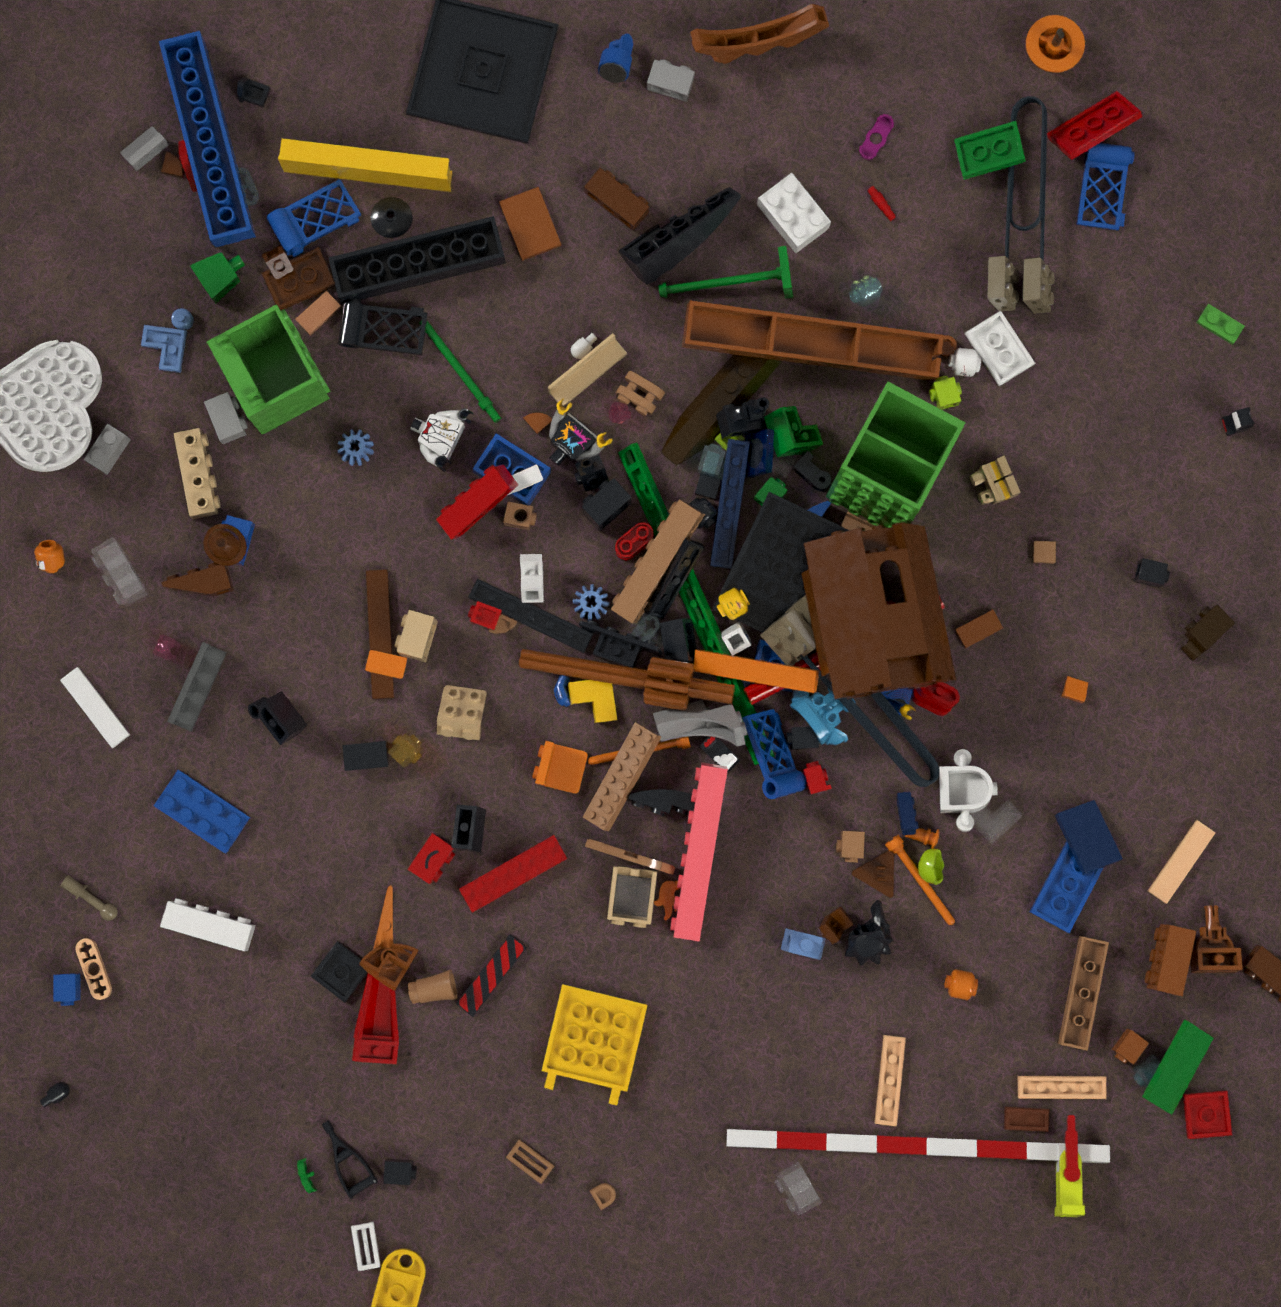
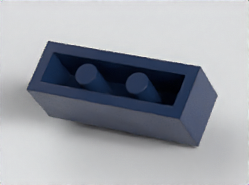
M911 792L897 793L896 799L902 835L916 834V829L919 827L918 821H915L914 797H911Z

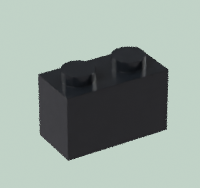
M469 805L456 806L451 848L481 853L486 809Z

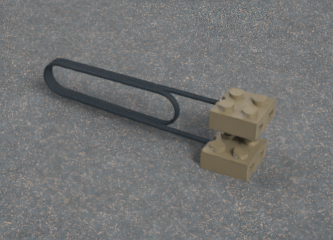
M1027 96L1021 98L1013 106L1011 122L1016 121L1017 113L1024 105L1029 103L1041 105L1039 215L1034 223L1026 227L1018 226L1014 223L1012 218L1014 165L1010 166L1008 169L1005 256L989 257L987 299L998 311L1016 310V303L1019 301V293L1016 290V283L1019 282V271L1009 261L1010 223L1018 230L1027 231L1036 227L1041 221L1040 258L1024 259L1023 301L1033 313L1051 312V305L1054 304V295L1051 292V284H1054V273L1044 262L1048 114L1041 99L1035 96Z
M804 595L785 612V615L770 625L760 636L786 665L792 666L802 658L811 669L819 670L807 656L816 648L807 599L806 595ZM819 670L818 677L833 693L831 682L825 676L822 677ZM881 692L872 694V698L926 763L930 771V780L923 779L918 775L852 699H839L911 782L920 787H927L937 781L939 777L937 761Z

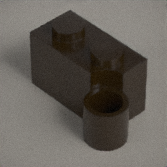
M1218 604L1212 608L1205 607L1198 614L1200 618L1197 621L1192 620L1184 628L1187 631L1184 635L1189 640L1180 649L1191 661H1194L1207 651L1235 624Z

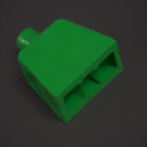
M222 252L190 265L214 303L221 300L240 282L235 272L245 266L239 255L227 261Z

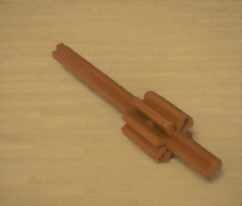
M527 649L521 650V657L519 659L520 668L645 689L643 693L645 704L678 710H686L691 697L732 704L735 685L693 678L694 665L692 663L658 657L651 658L647 670Z

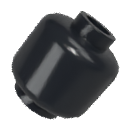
M697 497L689 503L705 514L697 529L703 527L708 529L716 522L714 517L717 515V510L708 499Z

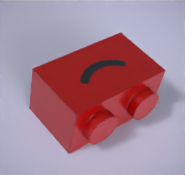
M432 833L407 870L428 884H431L433 881L437 883L443 874L441 868L445 863L449 865L456 854L453 852L454 849L451 848L452 845Z

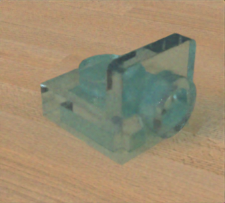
M1151 1054L1132 1069L1135 1073L1133 1079L1140 1087L1143 1085L1145 1088L1148 1087L1160 1065L1159 1060L1154 1054Z

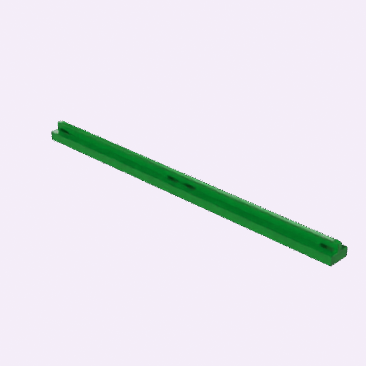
M632 443L618 452L656 538L659 533L657 529L663 520H667L669 513L638 443ZM631 451H632V453H633V456H634L636 462H634V460H633V458H632V455H631V453H630ZM692 568L679 591L704 650L730 655ZM690 587L692 588L696 599H694ZM698 607L701 608L704 618L702 617ZM716 676L719 683L735 685L732 704L735 712H740L741 718L756 713L744 692L745 687L742 680ZM751 720L753 727L757 730L758 724ZM747 733L744 736L745 744L754 764L757 765L759 763ZM760 741L761 748L765 751L766 745ZM771 749L770 755L774 758L775 755Z

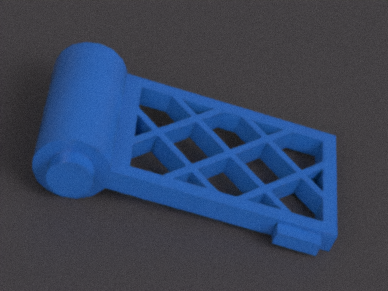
M1099 143L1086 151L1077 225L1119 230V227H1124L1125 214L1122 213L1127 171L1129 164H1133L1135 152L1131 151V147ZM1089 168L1098 169L1102 176L1093 182L1089 176ZM1112 171L1122 172L1121 181L1114 185L1108 174ZM1103 178L1111 186L1105 193H1102L1096 185ZM1091 187L1099 195L1092 203L1086 197V191ZM1112 190L1118 195V202L1114 205H1111L1105 197ZM1100 199L1108 207L1102 214H1099L1093 206ZM1088 208L1097 216L1092 221L1082 220L1083 212ZM1111 211L1116 217L1115 225L1107 224L1102 216Z
M341 179L285 208L272 211L266 217V220L286 254L295 257L303 253V248L317 239L346 224L348 227L360 221L358 217L361 216V213ZM338 186L343 192L341 200L329 197L331 190ZM316 198L325 200L322 210L311 207L312 200ZM328 201L339 204L337 214L325 211ZM342 205L352 207L354 214L348 217L340 215ZM297 208L305 209L304 219L294 217L291 211ZM309 211L321 214L318 223L307 221ZM323 216L334 217V224L331 226L322 225ZM305 224L317 227L315 234L308 238L303 232Z
M772 709L743 717V722L765 779L762 784L764 795L768 799H776L804 790L807 782L806 777L795 767L780 726L782 723L778 713ZM767 716L770 718L771 726L765 722ZM751 720L758 724L757 730L753 727ZM763 729L769 733L768 738L762 735ZM774 737L778 740L779 747L773 743ZM760 741L766 745L765 751L761 748ZM771 749L777 753L775 759L770 755ZM781 758L785 760L788 768L780 763ZM767 762L774 765L772 772H770Z

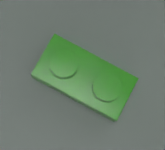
M1210 304L1206 306L1196 322L1232 345L1245 327Z

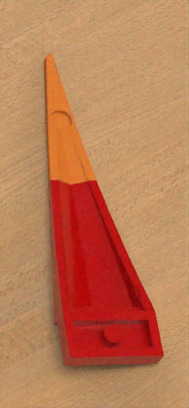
M391 885L386 892L374 949L377 947H381V949L391 948L393 944V887ZM368 973L353 1036L355 1039L352 1061L396 1064L399 1036L395 991Z

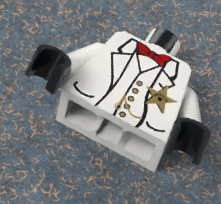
M463 408L460 411L449 410L437 412L435 415L430 414L426 422L417 418L414 419L411 430L420 434L418 438L420 451L427 462L437 466L443 472L446 471L443 465L445 463L451 464L449 459L465 428L463 422L470 424L471 421L466 418L469 414L473 415V412Z

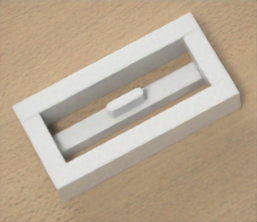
M374 1222L352 1225L351 1230L358 1271L381 1267ZM366 1228L370 1230L375 1263H371ZM360 1229L362 1232L367 1262L366 1265H363L357 1233V1230Z

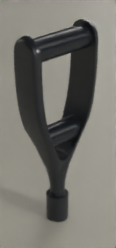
M328 1120L323 1123L322 1127L329 1134L332 1141L337 1175L348 1197L353 1199V1196L374 1183L377 1184L378 1179L366 1160L335 1134L330 1121ZM338 1147H344L345 1149L338 1153ZM354 1154L364 1165L370 1176L348 1188L342 1176L339 1163Z

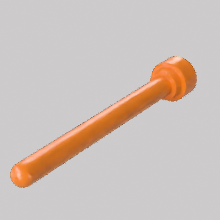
M680 737L664 742L659 741L654 751L672 747L682 748V750L691 748L689 737ZM619 751L589 757L588 763L595 765L614 761Z
M899 834L893 837V840L890 842H886L885 846L887 849L899 856L946 923L953 925L955 919L930 884L919 875L917 866L904 850V841Z

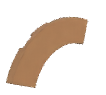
M587 839L585 847L665 873L674 874L675 867Z

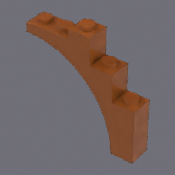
M810 4L794 13L766 23L729 30H704L696 28L690 34L695 52L711 55L715 62L726 64L744 54L758 56L776 46L793 47L828 28L829 23L824 7Z

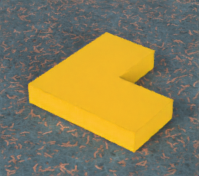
M594 680L568 683L571 705L592 702L595 723L617 720L611 683Z

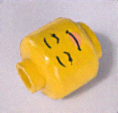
M732 588L719 596L720 604L717 605V608L722 617L727 615L730 620H734L748 612L750 602L742 589L739 591L737 588Z

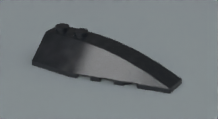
M728 187L705 199V204L693 205L688 208V213L680 217L676 215L670 217V222L660 228L658 224L651 227L618 250V252L637 278L648 285L656 281L666 271L673 269L676 264L703 243L727 217L741 198V195L731 187Z

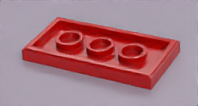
M1116 91L1048 132L1047 137L1068 158L1073 160L1142 118V112Z

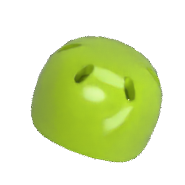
M928 849L920 858L918 865L919 875L927 883L940 884L943 881L942 870L944 869L941 851L939 849Z

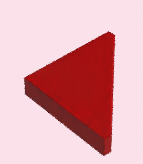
M181 140L178 143L179 158L191 190L196 192L197 188L185 141Z

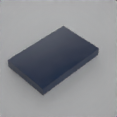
M1095 800L1055 815L1083 875L1123 859Z

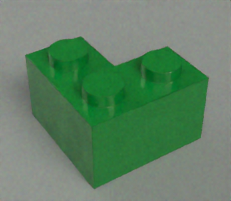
M796 406L781 407L764 417L777 457L805 454L807 451L810 452L823 445L817 424L802 426Z

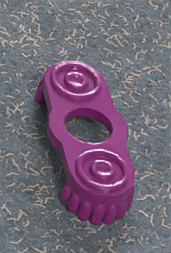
M883 114L877 117L875 125L868 131L866 140L859 147V152L863 159H873L876 157L879 149L885 145L886 138L894 127L891 116ZM873 133L880 134L882 137L881 143L873 144L870 141V136Z

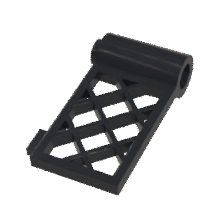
M352 298L343 304L338 345L348 348H365L422 355L428 313L424 312V308L411 307L410 311L363 305L360 300ZM368 312H378L382 318L371 325L367 320ZM393 314L399 315L403 320L395 327H392L386 320ZM413 317L422 318L421 326L413 330L408 321ZM385 321L391 330L380 336L374 328ZM406 324L411 333L401 339L396 330ZM373 330L379 339L372 344L364 343L365 335ZM394 333L399 342L394 346H388L384 339ZM415 335L419 341L418 349L408 348L405 342Z

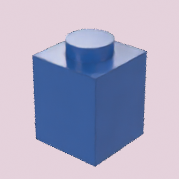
M80 973L53 975V1002L61 1001V1006L74 1005V1001L81 1000Z

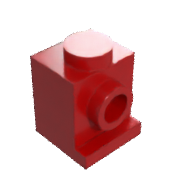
M819 761L806 764L807 768L802 771L806 777L809 795L832 789L831 784L826 786L825 781H828L826 769H822L821 765H819Z

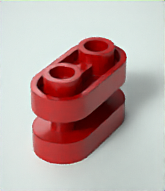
M641 522L622 535L615 544L617 557L628 561L645 549L653 538L652 527L647 523Z
M940 682L928 687L913 689L911 699L916 705L936 715L945 716L959 702L960 695L954 687Z

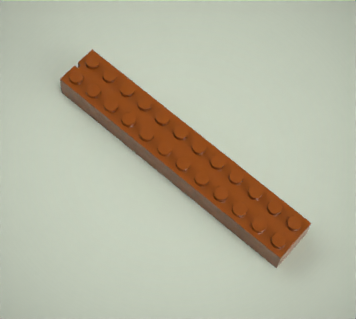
M689 301L686 309L682 347L934 381L939 378L941 358L936 357L942 354L944 335Z

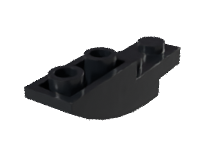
M676 790L640 791L630 794L628 798L632 800L631 805L642 809L644 805L652 807L651 812L664 816L665 812L669 814L672 806L676 807V812L687 815L689 810L694 811L695 802H691L692 794Z

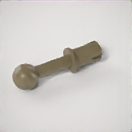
M69 874L60 886L76 896V900L80 896L98 909L104 920L111 921L116 918L118 913L116 906L111 903L105 904L85 890L87 885L84 886Z

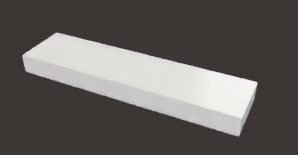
M79 667L60 680L111 748L116 747L130 736V733Z

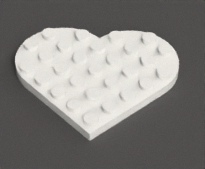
M58 340L48 341L32 348L0 370V444L19 465L33 471H55L74 463L88 448L92 437V425L85 408L94 401L102 384L101 368L96 357L88 348L73 341L70 343L59 342Z

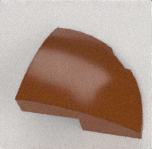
M392 944L391 948L385 949L377 947L370 951L359 964L375 979L395 991L419 950L404 944Z

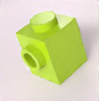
M947 376L935 379L931 386L932 389L929 390L931 401L936 402L937 408L941 410L958 406L961 402L960 395L962 394L959 382H956L954 377L948 378Z

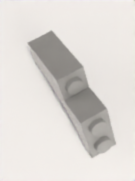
M703 700L689 703L686 710L670 708L653 713L658 735L661 736V742L687 736H712L727 740L737 747L745 745L746 727L744 722H742L740 712H735L733 704L710 709V707H705Z

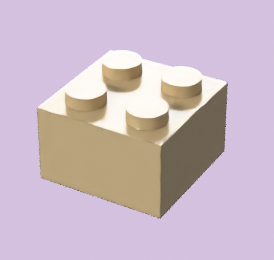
M409 610L408 615L404 614L401 622L403 632L402 635L397 636L395 648H397V652L401 656L426 663L438 623L435 617Z

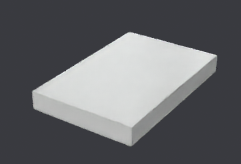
M1001 311L965 332L969 342L978 355L981 356V360L998 386L1035 365L1034 360Z

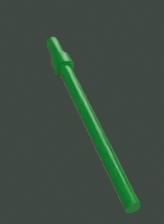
M427 321V335L478 400L480 408L488 413L494 423L500 421L501 416L492 406L493 402L488 396L485 397Z

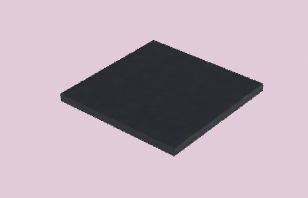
M436 0L406 115L528 144L559 25L460 0Z

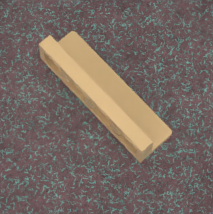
M612 333L549 385L548 392L557 403L564 398L562 401L564 407L626 356L627 352L616 341L615 335Z

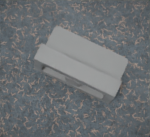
M150 127L122 150L121 154L137 172L169 144L154 127Z

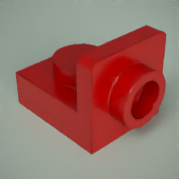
M477 601L476 606H471L468 617L471 618V624H477L495 631L502 610Z

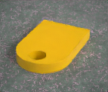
M403 1248L391 1252L385 1258L371 1307H417L426 1274L425 1263L418 1253ZM407 1254L411 1256L413 1260L411 1266L404 1267L400 1263L402 1255Z

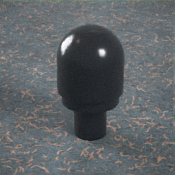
M58 1082L46 1091L47 1096L39 1101L44 1108L52 1102L53 1104L59 1103L69 1095L70 1088L67 1083Z

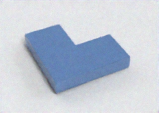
M144 325L141 346L162 349L159 370L181 373L187 331Z

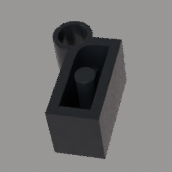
M282 691L270 698L262 697L248 706L250 716L254 719L260 718L280 746L299 735L307 726L303 717L297 712Z

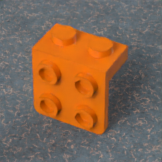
M545 741V745H540L538 757L541 758L540 765L535 766L532 778L536 779L535 784L574 794L578 793L588 754L585 751Z

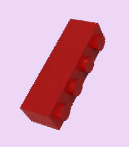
M504 464L496 467L492 465L484 471L485 475L481 479L474 480L469 485L470 489L467 492L463 491L455 497V503L447 505L440 511L442 514L436 520L451 540L465 534L519 485Z

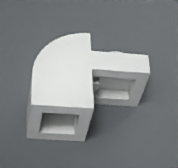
M520 554L522 603L543 602L542 554Z

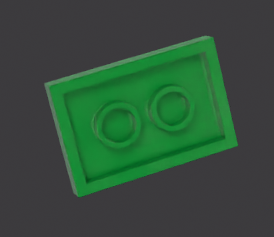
M1016 121L954 139L964 180L1026 162Z

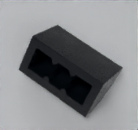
M681 618L660 623L665 659L687 663L694 662L697 646L692 620Z
M387 741L342 745L345 771L389 766Z

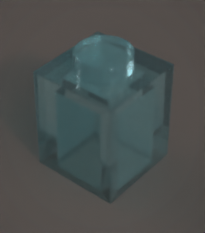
M715 444L704 446L697 473L718 478L725 456V451L722 450L721 446Z

